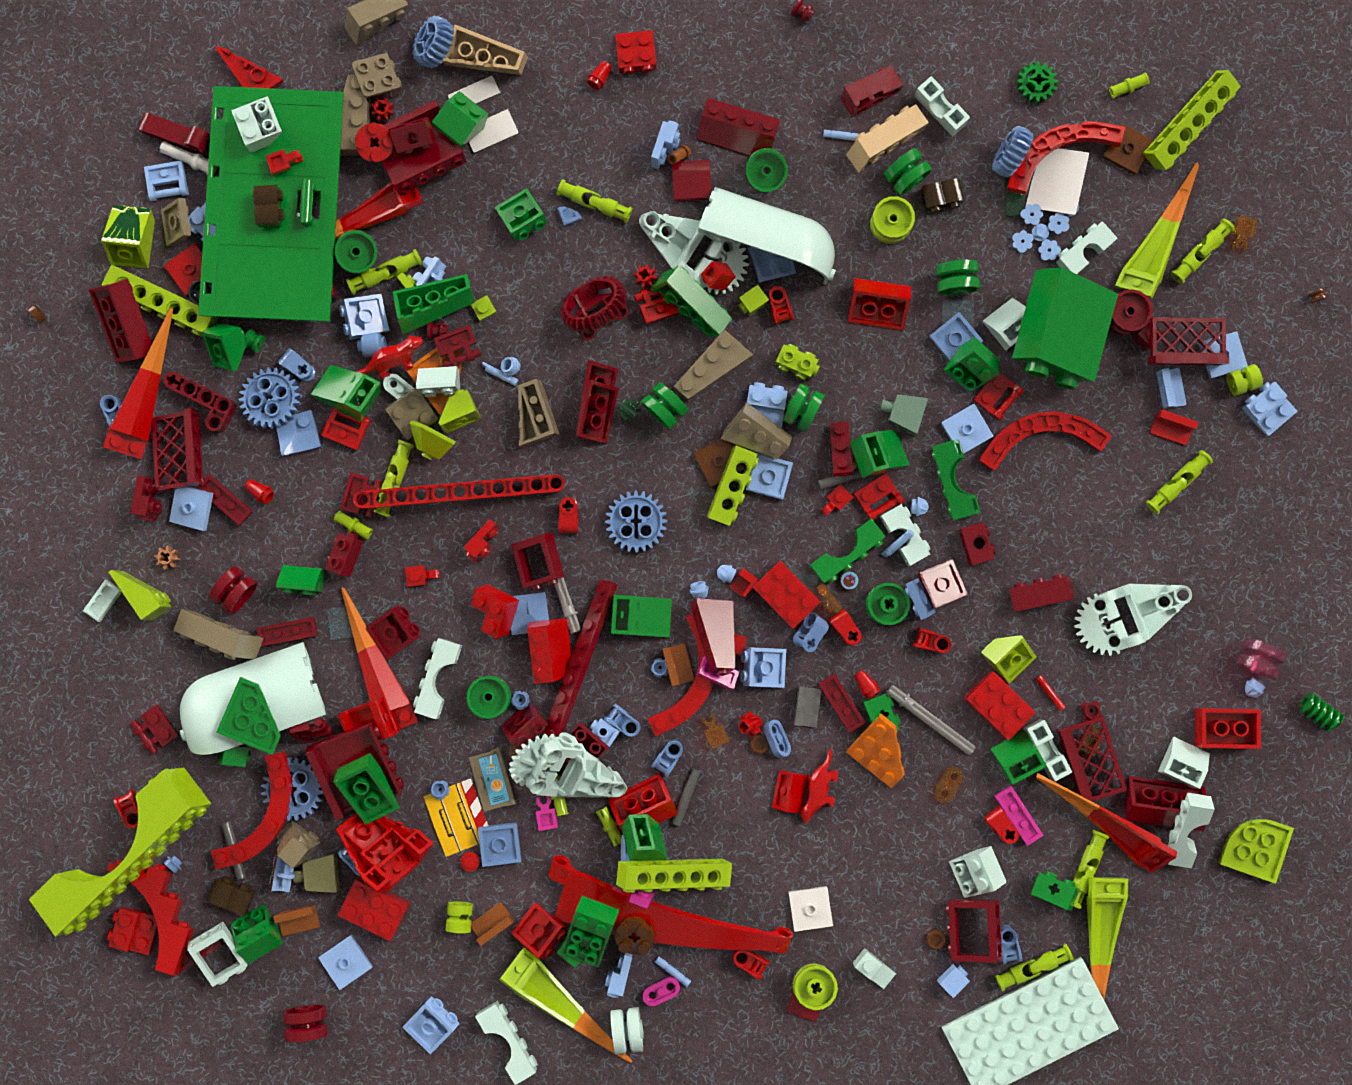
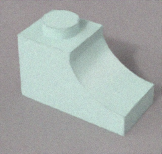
M866 948L863 949L853 962L856 969L883 989L896 974Z

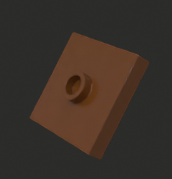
M1121 123L1119 126L1125 127L1121 146L1108 145L1102 158L1136 175L1146 158L1143 152L1154 140Z
M723 439L693 453L710 487L720 483L733 449L731 442ZM738 463L736 466L737 473L745 470L742 463Z

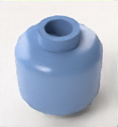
M379 332L363 334L361 340L357 341L358 351H362L363 356L366 358L373 357L379 349L387 347L386 338L382 337Z

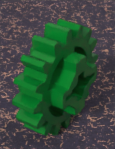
M1039 61L1036 62L1035 66L1031 62L1028 64V68L1024 66L1021 70L1022 72H1019L1017 76L1019 80L1016 82V85L1020 86L1017 92H1023L1021 98L1023 99L1027 96L1028 102L1030 103L1034 99L1035 104L1040 99L1043 103L1047 98L1050 99L1057 90L1056 85L1059 80L1054 79L1057 73H1051L1053 67L1046 68V62L1041 66ZM1033 72L1032 76L1026 78L1029 73ZM1049 87L1047 91L1041 93L1042 89Z

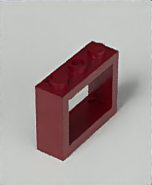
M952 899L948 901L946 914L949 916L947 933L950 936L948 952L951 955V961L998 963L1003 960L1000 901L988 899ZM958 908L987 909L989 954L961 953Z

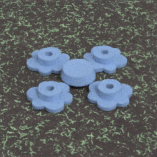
M1027 204L1020 215L1026 224L1031 223L1035 226L1032 229V234H1027L1025 230L1015 233L1012 236L1014 241L1012 246L1017 248L1020 253H1024L1032 247L1031 242L1033 239L1042 241V246L1038 249L1041 253V259L1055 260L1056 255L1060 254L1061 248L1057 246L1055 240L1050 241L1046 238L1049 235V230L1055 231L1056 234L1067 231L1069 229V218L1064 216L1063 213L1057 212L1054 216L1049 217L1050 223L1047 227L1044 224H1038L1043 216V213L1040 211V205Z

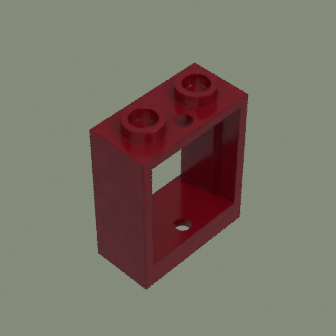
M553 533L541 534L511 544L523 589L531 588V591L543 588L542 584L547 583V586L559 583L558 579L565 577ZM542 544L550 575L533 580L525 550Z

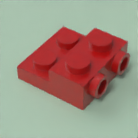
M653 30L615 34L619 73L625 75L633 74L634 71L649 73L653 69H657Z
M489 519L463 547L467 550L465 554L472 561L477 562L481 558L485 559L491 553L490 548L492 545L487 540L495 538L499 533L497 530L499 526Z
M534 902L511 934L537 958L545 959V957L549 958L554 953L555 949L553 947L555 944L564 940L567 935L565 931L568 927L554 915L547 912L539 903Z
M126 906L119 908V911L116 910L112 921L115 922L114 929H111L107 936V941H110L108 947L150 955L158 930L154 914Z

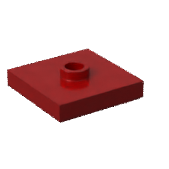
M195 243L164 265L187 297L189 296L188 289L194 281L201 280L202 252Z

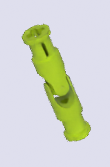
M564 179L561 180L556 195L568 197L572 202L592 210L598 208L604 215L611 218L613 216L619 218L626 224L633 210L632 207L622 206L613 199L600 198L601 196L598 193L584 187L568 184ZM587 193L594 194L589 199V205H586L583 201V197Z
M1225 218L1221 219L1220 224L1214 230H1211L1202 242L1181 261V265L1176 270L1170 273L1171 277L1177 283L1183 284L1190 273H1194L1210 256V252L1218 248L1224 242V238L1235 230L1234 225ZM1195 254L1196 256L1201 257L1202 259L1198 261L1195 257Z
M414 249L410 254L400 255L380 264L377 268L361 272V275L355 278H348L346 281L354 295L356 291L366 287H373L382 280L398 276L402 272H407L409 268L418 264L421 266L423 263L417 250ZM387 265H394L397 268L396 271L390 274Z
M398 440L397 451L392 456L381 489L400 488L409 463L408 457L414 445ZM380 493L378 496L380 498L379 503L383 504L387 501V495ZM391 507L376 508L373 512L390 517Z
M1200 450L1198 452L1199 455L1195 459L1187 462L1172 477L1170 482L1164 484L1157 491V495L1151 500L1146 501L1147 507L1158 515L1160 510L1167 503H1171L1181 490L1192 483L1208 464L1213 463L1211 456L1205 451ZM1186 473L1187 478L1184 479L1181 475Z
M1096 830L1092 832L1091 842L1085 849L1078 871L1073 879V882L1076 883L1075 887L1080 889L1074 903V907L1079 909L1082 908V900L1089 890V877H1094L1104 853L1103 847L1106 840L1109 839L1108 835Z
M1064 944L1058 950L1053 952L1050 950L1042 954L1037 961H1035L1036 959H1031L1010 968V971L1002 975L996 974L995 978L1001 991H1005V988L1011 985H1019L1039 976L1042 970L1051 971L1059 967L1061 963L1068 960L1073 961L1072 953L1067 944ZM1026 964H1028V969L1033 974L1030 977H1026L1022 972V968Z

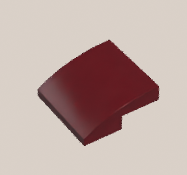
M709 160L678 161L676 164H672L674 202L709 200L711 196Z

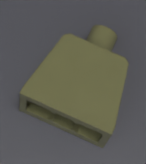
M337 853L308 860L303 863V870L293 871L295 874L294 883L304 882L306 891L335 893L340 890Z

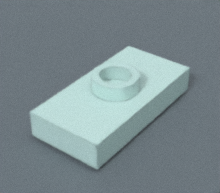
M105 579L83 612L96 621L101 622L122 591L112 582Z

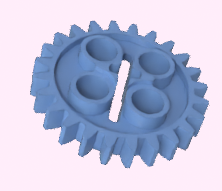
M267 367L266 373L260 369V375L253 372V379L247 377L249 384H242L245 391L239 392L244 396L239 398V401L244 403L240 408L245 410L243 415L248 417L247 420L251 423L254 422V425L257 427L261 424V427L266 429L267 425L273 429L274 424L280 428L282 421L288 424V417L294 419L292 412H299L295 406L301 405L297 399L302 398V396L297 393L301 390L296 386L298 382L295 379L292 380L293 377L290 374L287 375L284 370L280 372L278 368H275L272 372ZM266 383H270L267 389H263ZM286 390V395L280 397V393ZM261 399L260 404L258 406H254L255 402ZM277 407L276 413L271 414V410Z
M635 490L634 496H631L629 491L626 498L620 495V502L614 499L616 506H609L612 513H606L610 520L605 521L606 524H611L606 529L613 532L609 537L617 538L614 544L616 545L621 542V549L628 546V552H630L633 547L636 553H638L640 547L646 552L647 545L652 549L653 541L659 544L657 537H664L660 531L667 529L662 526V524L667 523L666 519H662L666 512H660L663 505H656L659 500L655 499L652 501V494L646 498L645 491L642 492L641 496H638L637 490ZM635 505H638V519L642 520V523H638L637 539L635 538V525L631 523V520L635 519ZM629 507L632 510L631 516H622V509ZM643 507L650 508V516L643 517L640 514ZM629 526L632 528V534L626 537L622 535V529ZM649 526L652 530L651 534L643 536L641 534L642 527Z
M290 757L287 760L290 772L293 773L292 786L297 787V791H292L290 796V811L287 820H292L294 816L297 821L300 819V815L303 818H307V812L313 814L314 810L312 807L316 809L320 807L317 801L322 802L324 800L320 797V794L324 793L321 790L311 764L306 765L307 759L300 763L299 757L295 758L294 762ZM299 773L305 775L306 780L304 783L299 782ZM269 776L263 777L267 784L261 785V787L266 788V791L261 793V795H267V798L263 801L264 803L270 802L271 786ZM302 792L308 795L307 802L301 800L300 795Z

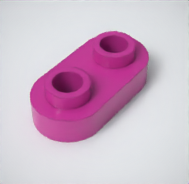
M669 976L647 986L643 991L644 1002L649 1006H656L675 997L680 990L679 981ZM672 983L674 988L669 990L666 985ZM650 992H655V993H656V997H655V998H651V997L649 996V993H650Z

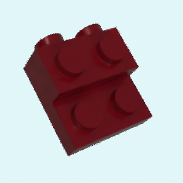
M137 475L131 514L137 515V519L155 522V519H158V515L162 513L161 500L154 498V495L157 494L154 479Z
M400 605L390 609L366 627V630L386 660L421 637L419 634L420 628L417 624L410 621L408 610Z
M531 700L528 703V707L518 710L501 725L508 740L518 750L522 748V744L528 745V740L542 733L548 725Z

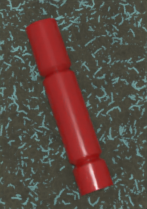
M1039 675L1035 680L1040 684L1051 701H1053L1059 711L1063 710L1066 706L1058 698L1047 681H1045L1044 677Z

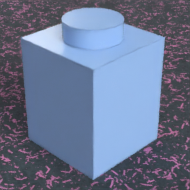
M954 964L937 979L938 983L953 998L970 982L966 977L968 973L961 966L957 968Z

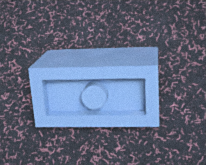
M1169 368L1156 372L1163 409L1185 406L1186 398L1180 369L1169 370Z

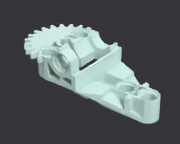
M654 211L641 215L639 219L641 228L670 267L674 268L678 265L684 267L689 272V275L702 285L703 289L707 288V293H710L712 288H709L703 282L701 273L711 261L716 259L717 262L727 263L736 276L727 287L730 292L733 291L732 284L735 287L739 286L737 280L744 281L741 274H747V271L743 267L749 266V264L743 262L744 259L748 258V255H742L746 248L739 249L741 243L706 232V236L712 239L711 244L704 253L709 259L702 257L693 270L686 263L704 234L698 233L701 221L668 216L669 214L661 215ZM647 216L652 217V219H653V224H652V226H650V225L647 224V222H646ZM663 227L668 229L667 237L662 234ZM724 242L729 245L728 252H725L723 249ZM714 289V294H718L719 290ZM721 290L722 294H725L726 290Z
M1127 584L1102 593L1099 596L1096 593L1094 594V600L1090 597L1087 598L1089 605L1081 603L1084 610H1077L1082 616L1075 617V620L1080 621V623L1074 625V627L1081 629L1076 635H1083L1084 637L1080 642L1088 641L1086 648L1088 649L1093 645L1094 653L1099 648L1101 655L1104 654L1105 650H1108L1109 656L1112 655L1113 650L1120 654L1122 649L1133 647L1149 640L1191 600L1192 591L1184 585ZM1186 590L1189 593L1188 598L1185 600L1179 599L1177 596L1178 591ZM1124 596L1139 631L1131 635L1127 634L1122 619L1112 622L1109 628L1107 625L1102 624L1105 618L1111 621L1120 616L1114 600ZM1162 596L1168 597L1170 600L1169 605L1161 606L1158 602L1159 598ZM1103 600L1106 603V608L1103 610L1097 609L1095 602ZM1117 636L1120 639V644L1117 646L1111 645L1109 638Z
M560 733L559 737H555L554 734L547 737L544 734L542 739L536 736L534 742L529 739V745L522 744L523 749H517L516 753L518 755L512 756L513 762L509 763L510 767H512L509 769L512 779L521 786L526 784L533 794L541 796L620 797L627 791V785L617 771H613L611 767L603 765L596 757L586 751L582 743H578L576 738L568 733ZM566 758H571L560 780H555L557 776L556 771H560Z

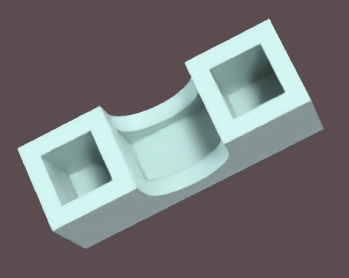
M931 76L917 88L914 96L953 137L967 124L970 117L958 104L953 106L947 101L943 94L944 89Z
M1103 221L1098 226L1094 223L1086 230L1088 234L1084 238L1079 236L1072 243L1074 246L1070 250L1066 248L1058 255L1060 259L1056 263L1059 267L1078 274L1089 264L1083 255L1084 248H1092L1100 255L1118 238Z
M901 504L881 515L880 519L888 533L897 529L907 532L909 529L913 531L914 536L908 540L903 548L899 549L907 566H911L930 555V546L926 540L922 541L919 535L921 533L916 523H912L909 518L911 514L906 506L903 507Z
M1039 719L1023 728L1045 761L1047 767L1044 769L1050 780L1057 781L1072 773L1064 755L1056 748L1052 740L1054 737L1045 720Z

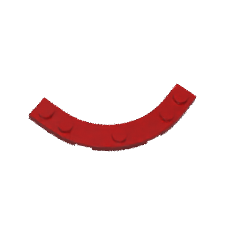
M1083 121L1082 124L1069 125L1068 123L1046 131L1032 141L1030 149L1020 167L1011 175L1007 191L1026 195L1030 179L1037 165L1048 154L1062 146L1078 142H1096L1120 147L1125 127L1102 122Z
M1041 412L1023 417L1003 429L991 441L978 461L992 471H995L1015 444L1030 435L1040 432H1061L1072 435L1084 441L1098 452L1104 449L1112 435L1089 420L1077 415L1061 412Z
M692 613L685 617L697 643L699 669L705 653ZM696 673L692 686L678 703L648 718L655 736L671 730L689 719L708 697L713 682L698 676Z
M285 751L264 756L270 778L271 794L263 821L243 841L211 851L215 870L233 866L255 857L268 847L282 830L290 811L289 804L292 794V778Z

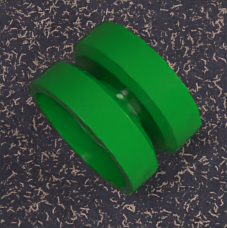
M772 148L756 150L750 155L746 163L748 181L759 191L771 192L777 190L784 184L787 178L788 167L786 160L780 152ZM764 167H769L770 173L766 172L765 174L763 172Z
M917 148L911 149L901 156L883 174L889 183L896 182L894 190L899 196L906 194L919 185L933 170L927 161L919 163L922 159V154Z
M349 230L338 237L335 243L334 254L337 262L343 269L353 273H361L367 271L375 263L377 247L375 241L367 233L361 230ZM354 248L359 249L360 253L358 255L352 253Z
M954 260L938 264L936 266V274L938 278L942 279L937 284L938 294L951 296L979 291L981 289L980 279L975 277L979 273V263L975 260Z
M658 382L652 388L656 398L647 394L640 403L663 426L671 430L677 424L673 414L683 418L689 409L673 391Z
M800 383L796 393H793L786 408L787 412L782 421L792 425L797 416H800L797 428L807 432L825 394L815 391L810 400H807L810 388Z
M883 583L875 586L868 593L865 600V609L868 616L875 623L894 625L901 622L907 616L910 610V599L901 586L894 583ZM884 601H888L890 603L889 608H885L886 604L884 603Z
M490 675L478 678L472 682L467 692L468 706L480 718L490 719L498 717L506 712L511 704V689L506 681L497 676ZM487 693L492 695V699L489 701L486 700L488 697L486 696Z

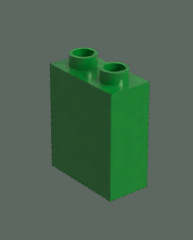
M1062 267L1036 270L1012 359L1026 364L1025 373L1039 378H1048L1049 374L1054 376L1053 384L1063 389L1076 390L1078 382H1095L1118 293Z

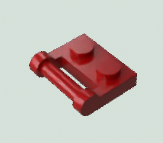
M999 371V375L989 380L973 401L998 421H1001L1004 417L1003 414L1015 399L1024 393V390ZM1007 388L1012 390L998 410L993 408V405Z
M333 408L321 436L359 450L371 419L364 417L362 422ZM340 416L361 426L359 430L336 421L337 417Z
M887 473L854 493L868 518H872L873 521L897 504L901 505L905 502ZM890 493L893 495L894 498L872 511L869 507Z

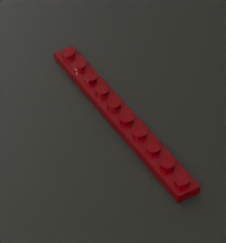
M603 579L599 580L550 713L548 725L543 732V735L546 734L547 737L551 734L559 737L560 733L565 731L618 586L614 582Z

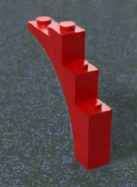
M123 860L110 862L107 870L112 872ZM156 863V866H149L148 870L147 868L143 869L139 873L140 876L130 883L145 897L157 923L159 954L155 970L174 976L179 974L182 967L183 958L186 955L188 942L191 940L194 927L189 926V922L178 920L176 922L184 899L178 898L179 894L167 892L166 894L173 871L168 870V867L164 864Z

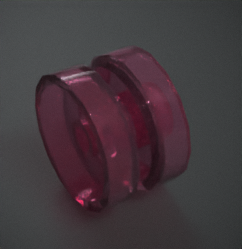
M1246 638L1242 648L1249 654H1239L1236 664L1256 675L1277 680L1281 670L1275 664H1284L1288 654L1270 644Z

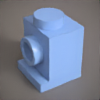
M602 718L599 721L595 719L589 728L609 747L620 732L619 729H616ZM601 728H605L607 730L606 735L600 734Z

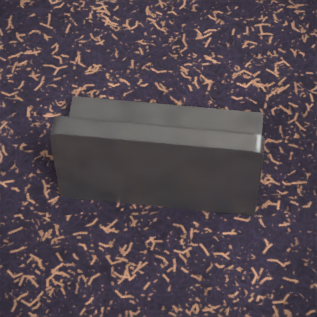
M798 686L794 725L817 726L821 689Z

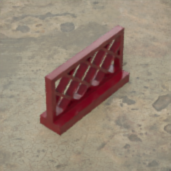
M1150 318L1151 357H1148V365L1221 366L1229 364V356H1226V318ZM1156 322H1162L1167 327L1162 334L1157 331ZM1177 322H1180L1185 327L1180 335L1173 328ZM1195 323H1199L1204 328L1199 334L1191 328ZM1213 323H1220V331L1217 334L1209 328ZM1169 331L1176 337L1171 344L1164 338ZM1187 331L1194 337L1189 344L1182 338ZM1206 331L1213 338L1208 344L1200 338ZM1160 340L1167 346L1163 352H1157V343ZM1178 340L1186 347L1182 352H1177L1173 347ZM1196 341L1204 347L1199 353H1196L1191 347ZM1214 341L1220 345V353H1215L1210 348Z
M189 408L184 409V412L153 417L152 438L155 491L162 492L191 486L203 487L200 413ZM179 418H183L184 424L178 429L174 424ZM158 422H167L168 425L160 432L158 430ZM173 427L177 433L170 440L165 435ZM180 435H183L185 442L179 447L175 442ZM165 438L169 443L162 451L159 448V443ZM172 446H175L178 451L171 458L166 453ZM183 453L186 455V460L181 466L176 460ZM165 456L170 461L163 469L160 466V461ZM173 464L179 467L174 476L168 473ZM184 471L187 474V482L180 483L177 479ZM166 474L171 480L167 485L161 486V479Z
M1103 716L1056 729L1066 761L1072 770L1070 774L1078 795L1092 802L1127 790ZM1100 721L1102 729L1099 735L1090 732L1092 724ZM1080 728L1085 731L1080 741L1073 738L1071 730ZM1088 733L1097 737L1093 747L1083 743ZM1100 739L1107 742L1108 747L1104 754L1095 750ZM1082 745L1091 749L1086 760L1081 758L1078 753ZM1094 751L1103 756L1098 766L1089 762ZM1106 758L1113 761L1114 766L1111 772L1101 768ZM1087 764L1097 768L1092 778L1085 775L1084 770ZM1100 770L1109 774L1104 784L1095 780ZM1112 776L1119 780L1121 787L1116 789L1107 787ZM1094 782L1103 786L1099 794L1092 796L1090 788Z

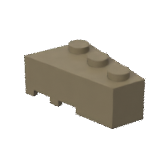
M364 0L347 8L345 29L357 46L391 23L402 19L407 13L408 3L406 0Z
M534 379L518 385L520 410L519 446L525 448L560 435L542 381Z
M746 403L724 429L721 439L778 459L789 447L792 436Z
M292 819L277 836V844L279 845L277 848L278 857L290 867L295 868L307 861L320 845L319 837L311 831L307 832Z

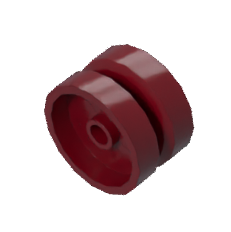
M1134 289L1124 290L1119 293L1109 329L1115 334L1128 336L1144 328L1149 323L1153 314L1152 303L1148 296Z
M233 566L219 578L208 597L215 604H222V610L227 614L233 615L251 598L258 587V582L249 576L244 578L245 572L238 566Z
M302 1005L286 1009L282 1012L283 1022L289 1025L284 1029V1040L286 1042L312 1041L326 1037L329 1034L328 1024L322 1021L327 1017L326 1005Z

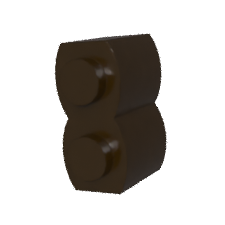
M959 178L931 183L921 187L925 212L937 213L942 211L941 208L945 207L956 209L964 201Z
M277 184L253 186L256 225L259 228L282 226V221L285 220L284 209H281V201H284L283 190H280Z
M223 876L216 879L208 902L234 913L245 915L249 911L256 891L251 889L252 886L249 884L241 883L239 885L234 882L233 878Z

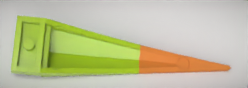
M1198 162L1194 165L1156 225L1122 269L1115 285L1117 289H1134L1141 291L1150 299L1153 298L1163 278L1199 168Z
M1089 877V890L1086 897L1091 976L1101 996L1105 999L1114 948L1128 899V879Z
M523 947L499 980L518 996L615 1054L613 1040L574 1000L545 965ZM627 1054L617 1055L626 1062L632 1063Z

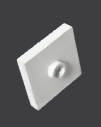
M827 886L789 892L794 932L833 926Z

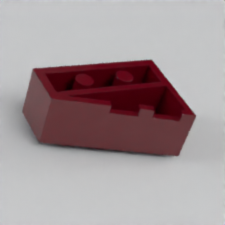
M892 66L888 68L883 67L872 75L844 86L841 100L851 118L900 92L903 84Z
M1064 574L1053 575L1052 580L1045 581L1044 578L1035 579L1033 584L1026 585L1025 582L1013 584L1014 588L1009 589L1015 612L1076 598L1071 576L1064 577Z

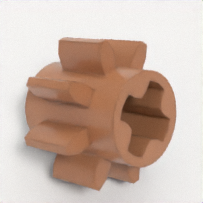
M166 546V550L158 548L160 552L158 555H154L158 559L156 565H163V568L166 570L169 569V565L176 568V561L181 560L176 555L178 550L171 551V546ZM166 554L170 555L168 556L169 561H165V559L167 558Z

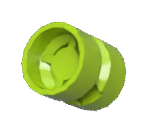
M1255 364L1243 367L1242 371L1237 369L1228 372L1226 375L1229 390L1234 396L1246 393L1247 389L1252 391L1263 386L1262 374Z
M458 901L448 902L447 914L450 917L446 919L445 931L451 933H470L472 921L469 917L472 916L473 904Z

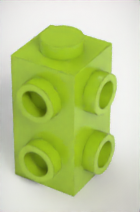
M792 344L783 345L775 363L780 371L785 373L791 371L795 373V377L804 381L806 378L810 380L812 375L816 376L820 367L817 365L819 359L815 358L816 355L807 351L805 353L798 351L799 348Z

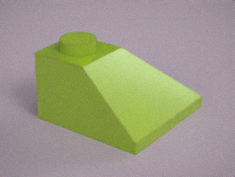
M458 390L453 393V396L449 397L439 420L440 426L446 433L482 419L468 390Z
M413 420L409 423L417 449L422 451L421 455L429 460H432V458L440 459L456 442L422 423Z
M1021 635L994 639L981 652L988 663L1008 683H1011L1036 658V655Z

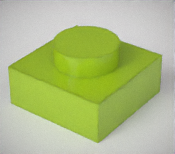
M403 272L397 276L405 288L414 287L416 284L410 275L406 277Z
M487 295L471 304L480 322L497 313Z

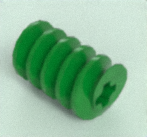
M1308 692L1300 702L1301 709L1299 713L1304 714L1307 711L1306 718L1309 719L1314 716L1313 723H1317L1320 720L1319 727L1322 728L1327 725L1325 728L1326 732L1337 728L1345 718L1344 714H1340V711L1334 709L1332 705H1327V702L1321 700L1319 696H1314L1313 692Z

